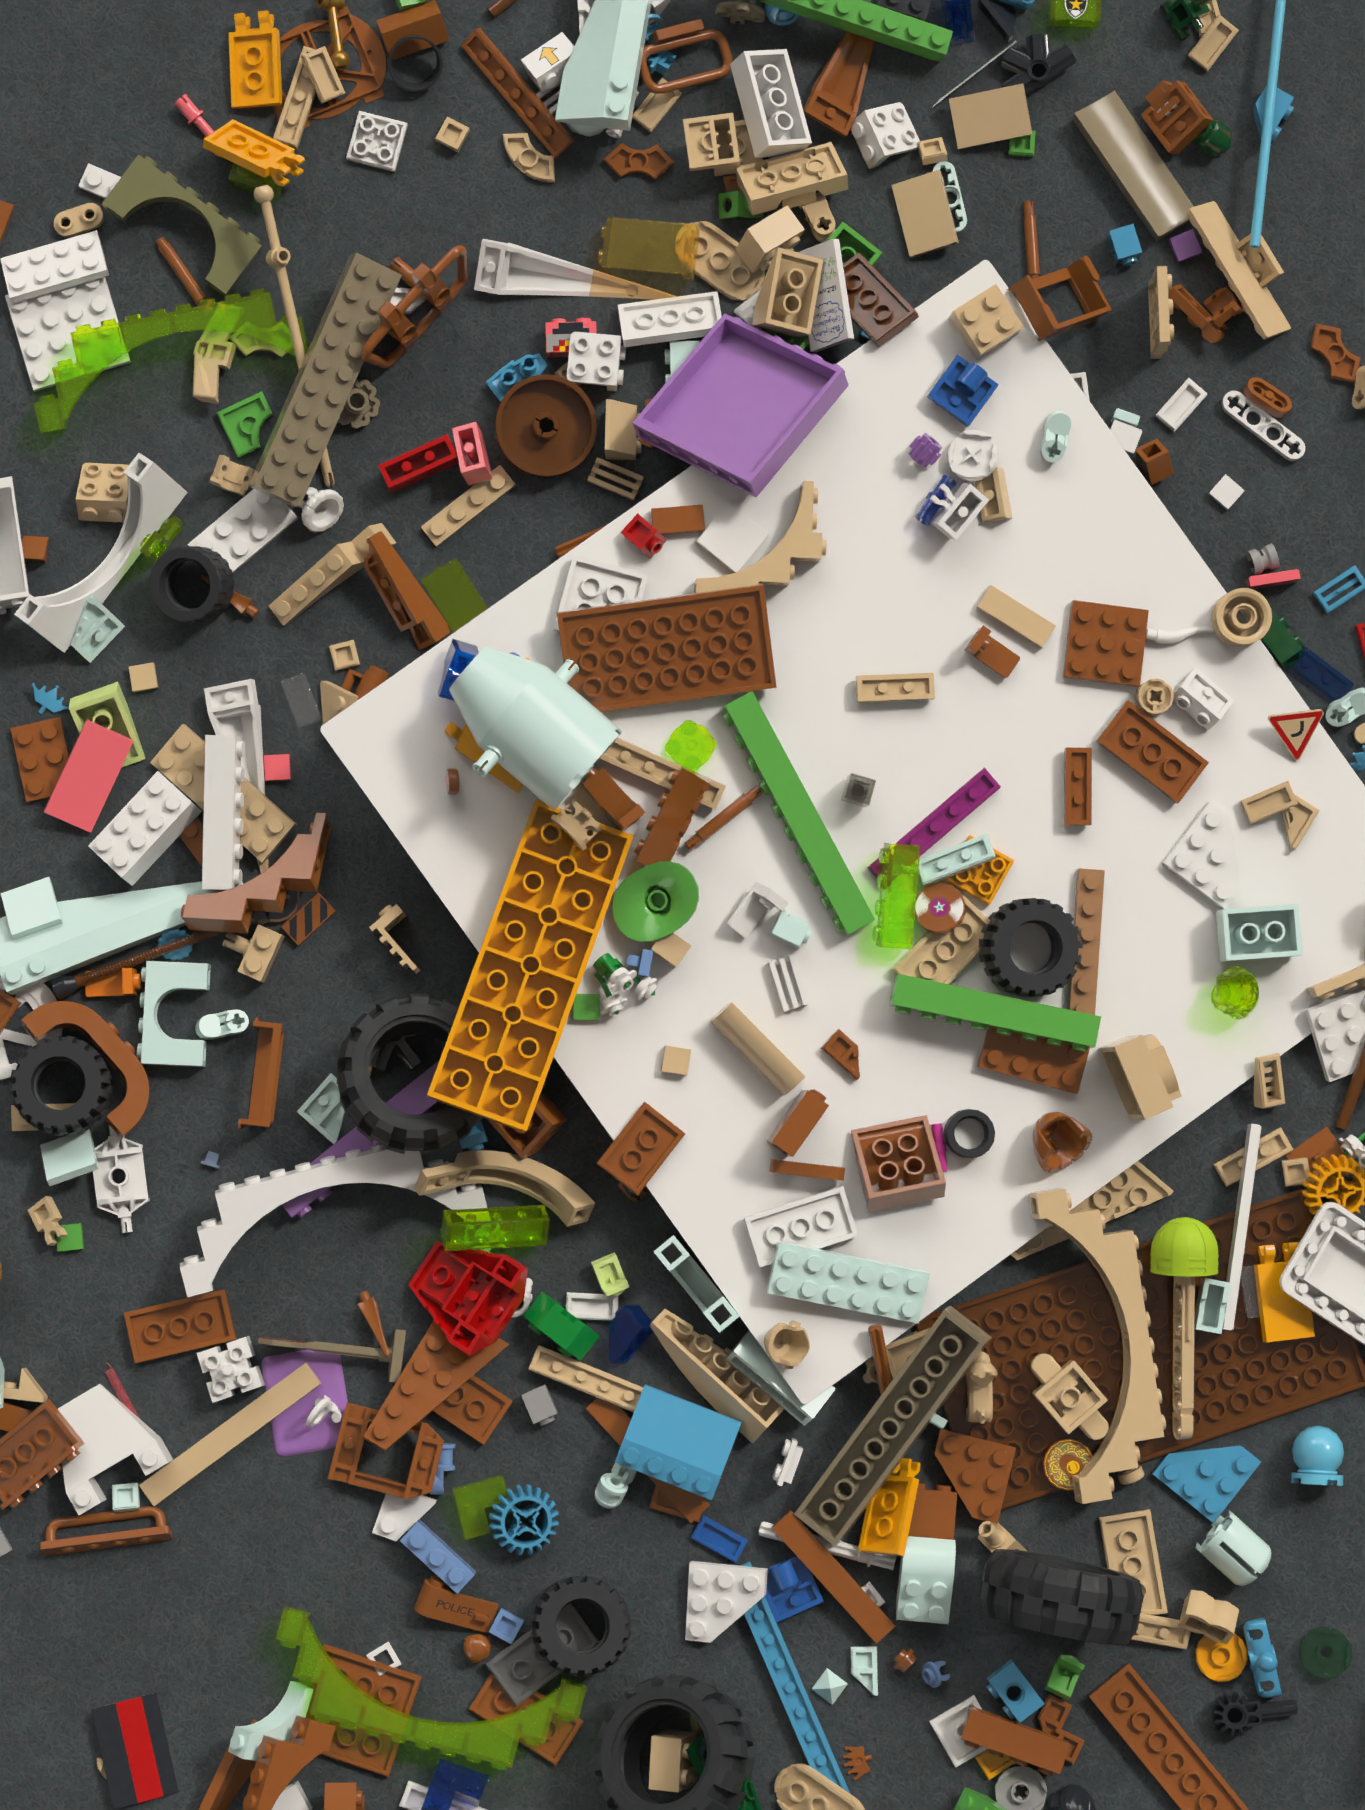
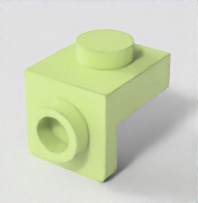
M615 1252L591 1262L600 1288L606 1297L618 1296L625 1291L624 1289L630 1287Z

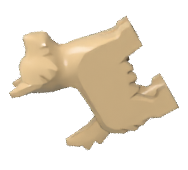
M985 1352L980 1353L966 1372L968 1403L966 1421L980 1424L991 1422L993 1418L992 1380L997 1376V1370L991 1364L989 1355Z

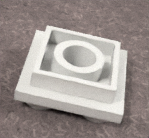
M786 1439L781 1451V1454L785 1456L783 1464L777 1463L772 1477L779 1486H782L784 1481L791 1484L803 1451V1448L797 1445V1439Z

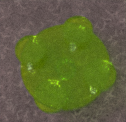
M686 720L671 734L669 741L665 744V752L677 764L696 772L700 766L710 759L717 746V742L705 727L692 720Z

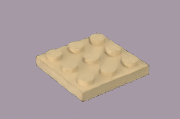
M1157 266L1148 284L1151 359H1161L1164 352H1167L1171 340L1174 339V325L1169 324L1170 315L1173 314V300L1168 299L1169 290L1172 289V275L1167 274V266Z

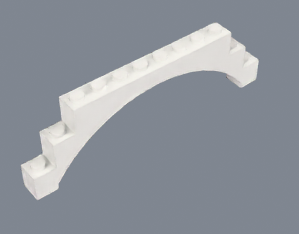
M378 1143L370 1146L371 1150L361 1152L360 1149L346 1152L345 1157L336 1159L335 1156H328L320 1159L318 1164L310 1165V1162L296 1165L295 1170L285 1172V1169H278L270 1172V1176L261 1179L259 1175L245 1178V1183L234 1185V1182L219 1185V1189L215 1190V1196L221 1221L212 1218L202 1221V1226L197 1227L204 1257L199 1258V1255H192L184 1258V1262L180 1263V1271L187 1297L213 1291L212 1281L231 1248L250 1227L279 1205L319 1188L346 1183L388 1184L415 1191L414 1187L421 1170L445 1165L449 1162H443V1159L428 1162V1166L424 1167L420 1151H405V1154L386 1150V1145ZM481 1184L461 1185L460 1190H456V1187L424 1194L446 1205L462 1216L465 1224L490 1218Z

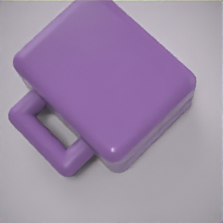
M307 1349L267 1356L262 1360L261 1365L266 1391L306 1362L322 1383L270 1421L277 1455L286 1457L336 1447L342 1420L335 1423L331 1418V1412L318 1425L312 1428L306 1425V1420L315 1407V1400L317 1398H324V1395L328 1396L331 1402L335 1403L338 1409H340L343 1419L348 1400L339 1354L314 1352Z

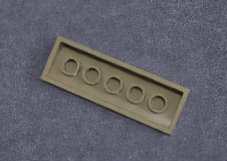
M1115 90L1095 103L1074 113L1072 120L1155 242L1190 221L1187 210L1194 206Z

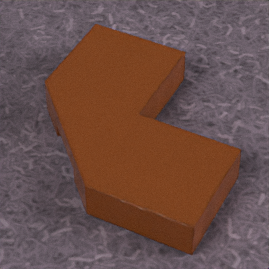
M1048 1693L1038 1715L1041 1729L1045 1733L1062 1738L1070 1743L1065 1760L1074 1764L1085 1740L1062 1729L1073 1705Z

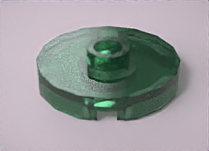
M1329 1626L1316 1627L1308 1631L1301 1641L1299 1647L1300 1660L1304 1668L1313 1676L1322 1679H1332L1342 1674L1349 1667L1352 1658L1351 1644L1338 1629ZM1324 1647H1327L1330 1651L1327 1657H1322L1321 1650Z

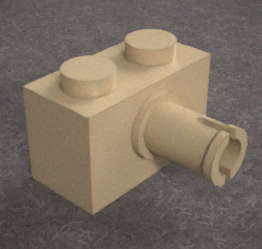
M259 924L250 940L228 932L226 937L235 941V943L224 939L222 946L243 954V960L238 968V972L264 983L284 936Z

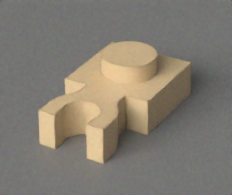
M45 1196L28 1210L37 1231L45 1232L47 1245L54 1246L57 1244L55 1233L58 1237L62 1238L68 1235L66 1230L58 1224L62 1216L52 1197Z

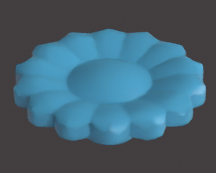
M179 928L174 930L168 929L167 932L162 933V937H159L157 947L183 937L186 938V936L189 937L190 934ZM193 944L166 953L164 957L172 961L182 960L184 957H188L189 952L192 951Z

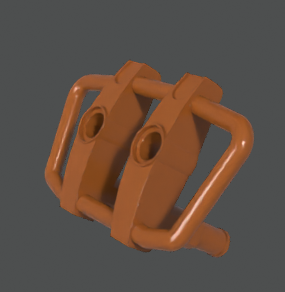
M457 245L453 247L431 269L421 262L413 270L400 257L394 259L397 263L396 265L391 262L389 269L401 274V279L411 290L396 306L387 300L377 311L381 324L361 349L360 356L363 361L381 368L390 367L416 343L423 332L446 310L467 281V251L464 246ZM457 258V279L448 288L438 276ZM420 295L432 309L415 326L403 313ZM386 334L399 344L385 358L371 353Z

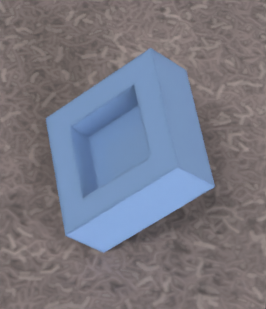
M501 1608L489 1632L512 1644L524 1620Z

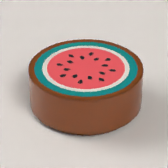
M456 768L446 770L447 795H457L459 792V773Z

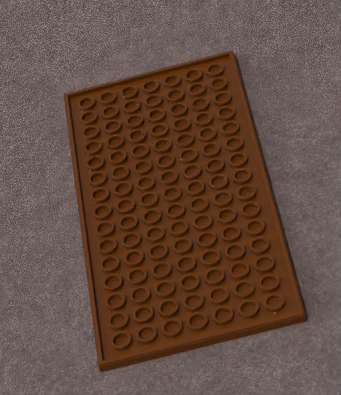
M1303 1189L1250 1206L1234 1328L1232 1330L1222 1329V1334L1194 1329V1408L1192 1412L1193 1435L1191 1439L1176 1440L1172 1430V1412H1174L1172 1405L1174 1276L1150 1272V1253L1153 1239L1139 1243V1249L1136 1250L1137 1259L1141 1261L1143 1275L1140 1276L1141 1285L1145 1287L1147 1300L1144 1301L1145 1312L1149 1313L1151 1321L1148 1332L1149 1337L1154 1342L1152 1358L1153 1363H1156L1158 1368L1156 1385L1162 1394L1160 1411L1165 1417L1166 1429L1163 1430L1164 1437L1135 1442L1140 1451L1138 1463L1365 1387V1366L1355 1339L1314 1312H1312L1315 1337L1264 1343L1262 1339L1254 1265L1261 1264L1258 1246L1274 1245L1276 1250L1275 1263L1284 1261L1282 1243H1300L1313 1220L1309 1207L1304 1203L1306 1197L1302 1195L1301 1191ZM1236 1211L1202 1222L1212 1231L1217 1241L1219 1254L1218 1274L1195 1276V1307L1201 1278L1226 1282ZM1090 1260L952 1306L992 1337L982 1352L989 1355L991 1364L997 1370V1376L992 1380L993 1418L991 1422L984 1424L966 1421V1408L968 1406L966 1374L942 1406L951 1431L1016 1447L1001 1510L1062 1490L1049 1482L1043 1470V1458L1051 1444L1066 1438L1079 1440L1090 1449L1094 1456L1104 1437L1097 1440L1088 1438L1079 1426L1070 1434L1065 1433L1036 1399L1032 1392L1042 1384L1033 1374L1030 1367L1031 1361L1036 1355L1043 1353L1051 1355L1060 1367L1065 1365L1070 1359L1074 1360L1108 1400L1097 1410L1106 1419L1109 1427L1113 1420L1119 1401L1123 1377L1122 1334L1109 1291ZM944 1309L929 1314L920 1320L919 1324L916 1323L917 1332L931 1328Z

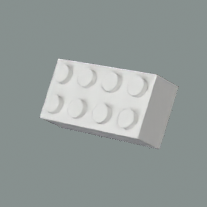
M787 49L744 51L730 66L755 158L777 157L807 148L812 141Z
M157 771L88 847L120 877L133 886L202 811Z

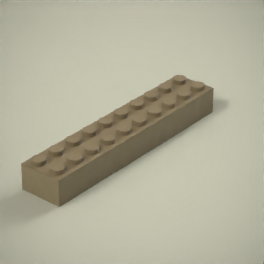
M357 252L349 256L250 480L249 487L292 507L301 506L364 362L360 356L361 349L381 324L377 311L387 300L391 301L402 276L401 274Z
M952 1306L944 1309L794 1515L832 1545H838L992 1337Z

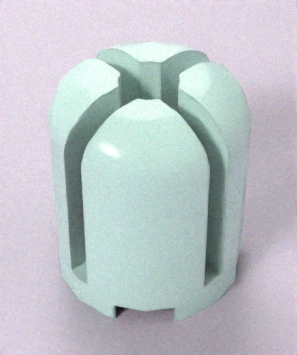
M1229 1510V1516L1223 1518L1220 1515L1211 1524L1213 1527L1206 1535V1539L1202 1545L1197 1542L1195 1548L1234 1584L1244 1586L1258 1578L1256 1572L1262 1574L1268 1567L1271 1559V1549L1269 1545Z

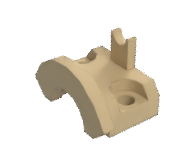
M219 455L209 482L223 490L245 496L254 469L234 463L225 455Z
M574 799L557 816L554 814L551 817L552 821L562 828L583 851L587 848L586 844L602 829L600 824L592 817V814ZM569 809L571 814H566L565 810ZM587 831H591L592 835L588 836Z

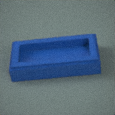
M705 1515L702 1516L691 1536L693 1540L734 1563L737 1562L748 1542L746 1538Z

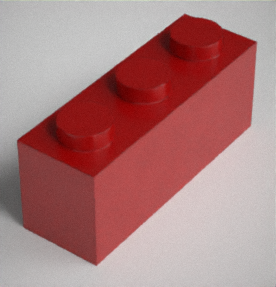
M448 434L378 466L392 494L458 464L459 460Z

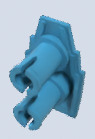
M539 353L525 355L515 362L513 360L488 379L486 384L501 402L514 385L526 378L541 375L548 365Z

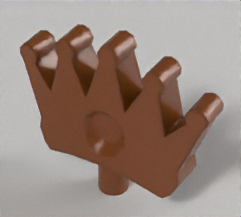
M863 1746L844 1747L845 1750L852 1751L843 1755V1758L851 1759L844 1763V1767L854 1766L851 1770H848V1774L858 1773L853 1777L854 1780H857L870 1771L866 1761L873 1760L872 1756H864Z

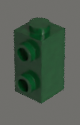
M1271 611V626L1266 635L1260 640L1281 670L1285 671L1304 657L1302 650L1304 644L1296 634L1293 636L1287 630L1289 625L1281 615L1277 617Z

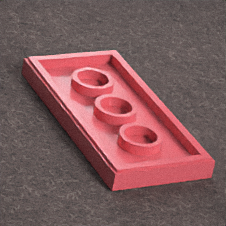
M86 719L44 812L91 833L134 740Z

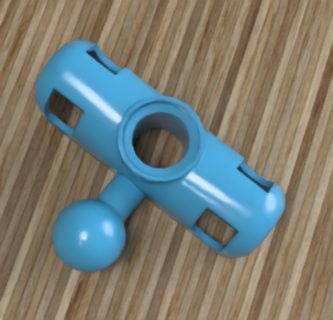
M1264 1618L1247 1621L1243 1626L1247 1645V1655H1249L1251 1662L1250 1669L1253 1672L1257 1693L1262 1698L1282 1695L1276 1670L1278 1661L1273 1644L1270 1643L1266 1621ZM1260 1629L1263 1632V1636L1260 1639L1253 1640L1250 1638L1249 1630ZM1272 1681L1274 1688L1271 1691H1264L1261 1689L1260 1682Z

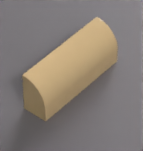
M732 1002L728 1003L710 1021L782 1095L788 1094L805 1078V1075Z

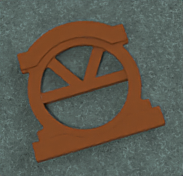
M347 6L342 10H337L342 44L349 40L355 46L361 59V71L335 70L340 80L354 81L357 85L343 100L338 101L337 98L327 101L329 104L327 107L311 108L305 128L310 127L309 120L337 116L353 107L361 99L369 103L384 97L381 86L386 72V58L382 43L368 24L350 14ZM329 20L306 22L284 34L280 38V59L287 47L300 37L304 46L316 50L311 33L320 31L330 32ZM332 42L326 49L330 58L334 53ZM283 90L282 105L273 106L278 121L287 98Z

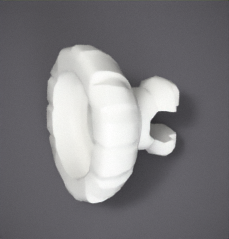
M308 487L306 492L308 499L307 501L303 500L300 506L302 508V521L310 531L323 532L332 527L338 521L339 516H341L344 507L343 498L334 490L318 491L316 488Z

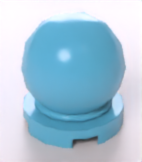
M1312 1426L1301 1431L1294 1440L1292 1448L1293 1460L1299 1469L1297 1470L1298 1473L1291 1472V1483H1299V1478H1301V1484L1333 1485V1480H1335V1486H1343V1475H1337L1336 1471L1342 1464L1344 1456L1343 1444L1338 1435L1331 1429L1323 1426Z

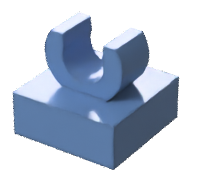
M642 949L640 956L628 954L626 965L638 967L637 976L649 977L653 951Z

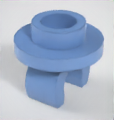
M930 1661L923 1665L922 1677L926 1684L936 1688L941 1685V1681H946L950 1678V1674L941 1675L939 1671L940 1667L946 1664L945 1661H936L934 1663Z

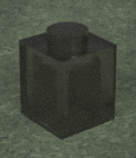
M853 773L849 774L841 801L862 807L869 806L876 780Z

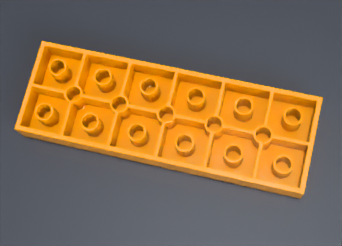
M536 799L426 1097L522 1132H526L634 837V835L599 823L602 829L586 844L587 848L583 851L551 819L554 814L557 816L563 809L557 807L553 811L544 802ZM565 810L566 814H571V812ZM587 831V835L591 836L592 832Z

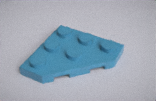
M1240 1445L1168 1453L1152 1474L1214 1523L1260 1465L1261 1461Z

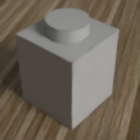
M546 1384L521 1395L533 1424L539 1422L543 1426L555 1420L553 1415L557 1414L558 1411Z

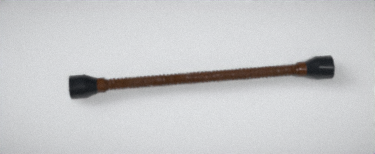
M253 911L250 926H258V924L270 922L268 912ZM198 931V933L195 932V934L193 933L189 937L186 936V938L183 937L173 942H168L158 946V948L149 949V951L147 950L130 958L122 959L115 962V964L106 965V967L103 966V968L87 972L84 975L61 976L51 980V984L56 997L61 999L71 995L78 988L85 986L86 983L108 976V974L111 975V973L114 974V972L117 973L122 968H129L136 964L144 963L151 960V958L163 956V954L165 955L166 953L197 943V941L200 942V940L203 941V939L206 940V938L209 939V937L225 932Z

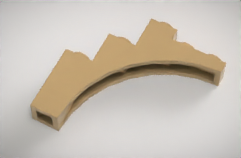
M814 481L802 482L798 507L792 524L783 539L770 553L755 564L736 573L713 578H696L694 593L758 584L788 586L790 580H794L795 565L790 564V561L819 562L822 556L826 555L827 543L826 540H822V533L812 532V529L816 530L817 514H813V504L818 502V488H814Z

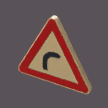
M1321 709L1273 714L1268 716V721L1295 760H1299L1324 712Z

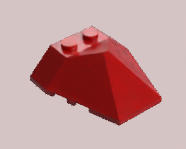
M436 1241L408 1285L424 1308L431 1314L434 1322L446 1335L445 1337L449 1343L472 1356L496 1342L523 1301L528 1268L508 1255L488 1253L484 1250H472L463 1246Z

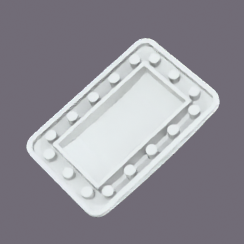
M1326 1202L1319 1208L1279 1279L1280 1287L1287 1295L1365 1346V1222L1339 1204Z

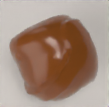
M474 1634L464 1638L463 1648L469 1661L479 1663L488 1658L491 1645L484 1635Z

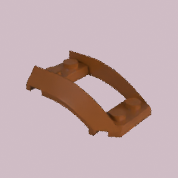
M346 1403L328 1479L376 1490L407 1500L432 1492L444 1440L427 1423L422 1421L418 1422L408 1431L419 1434L407 1484L356 1471L364 1442L363 1436L366 1433L368 1422L373 1421L379 1410Z

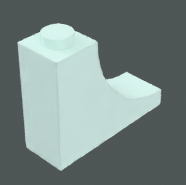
M290 1681L283 1699L268 1716L251 1725L235 1726L228 1752L242 1759L256 1761L258 1747L262 1742L263 1735L290 1741L291 1728L295 1723L296 1716L306 1718L314 1689L301 1683Z

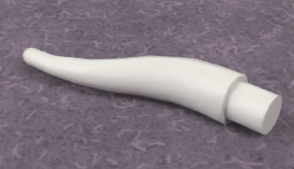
M1190 627L1175 632L1147 629L1146 639L1169 644L1182 641L1197 633H1214V630L1209 627Z

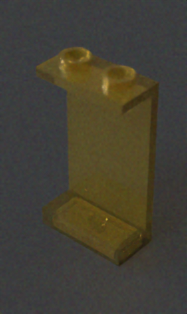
M607 217V223L602 226L601 231L604 247L599 250L598 264H601L604 272H610V268L671 273L681 274L684 280L694 281L700 231L695 224Z

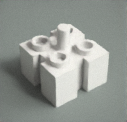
M249 1336L226 1343L228 1350L221 1351L220 1346L197 1353L202 1372L209 1371L212 1378L211 1382L206 1383L212 1403L236 1395L235 1388L240 1387L243 1393L265 1385L259 1365L252 1367L250 1357L256 1355Z

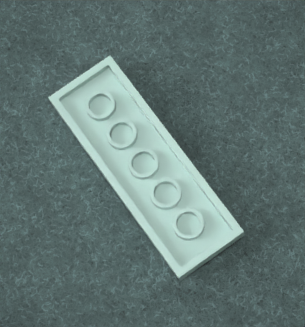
M778 1241L767 1293L919 1324L930 1273L915 1268Z

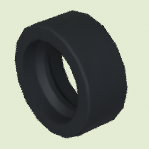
M965 1109L957 1111L948 1119L944 1129V1138L946 1145L956 1155L965 1158H976L990 1150L994 1143L995 1129L993 1122L986 1114L979 1110ZM963 1119H975L984 1128V1139L976 1148H963L955 1139V1128Z

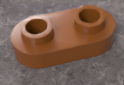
M1251 378L1244 387L1246 398L1271 416L1283 418L1292 408V402L1286 394L1261 378Z

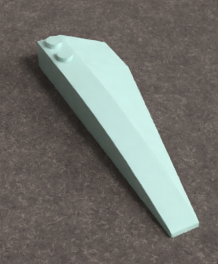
M652 0L594 1L563 71L555 116L556 122L630 131Z
M202 881L60 901L57 903L63 923L17 939H13L7 916L0 918V976L6 992L15 995L30 987L45 983L159 937L163 932H167L168 929L174 930L186 926L185 921L181 918V908L186 904L188 895L212 894L225 890L202 889Z

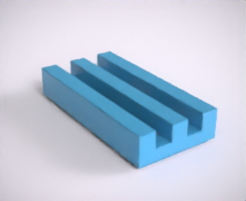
M1354 565L1312 594L1323 608V611L1328 614L1365 589V579ZM1354 573V575L1356 576L1355 578H1353L1337 590L1333 591L1326 597L1323 598L1321 596V593L1328 590L1329 588H1331L1332 586H1334L1350 574ZM1358 581L1360 582L1361 586L1328 606L1326 602Z

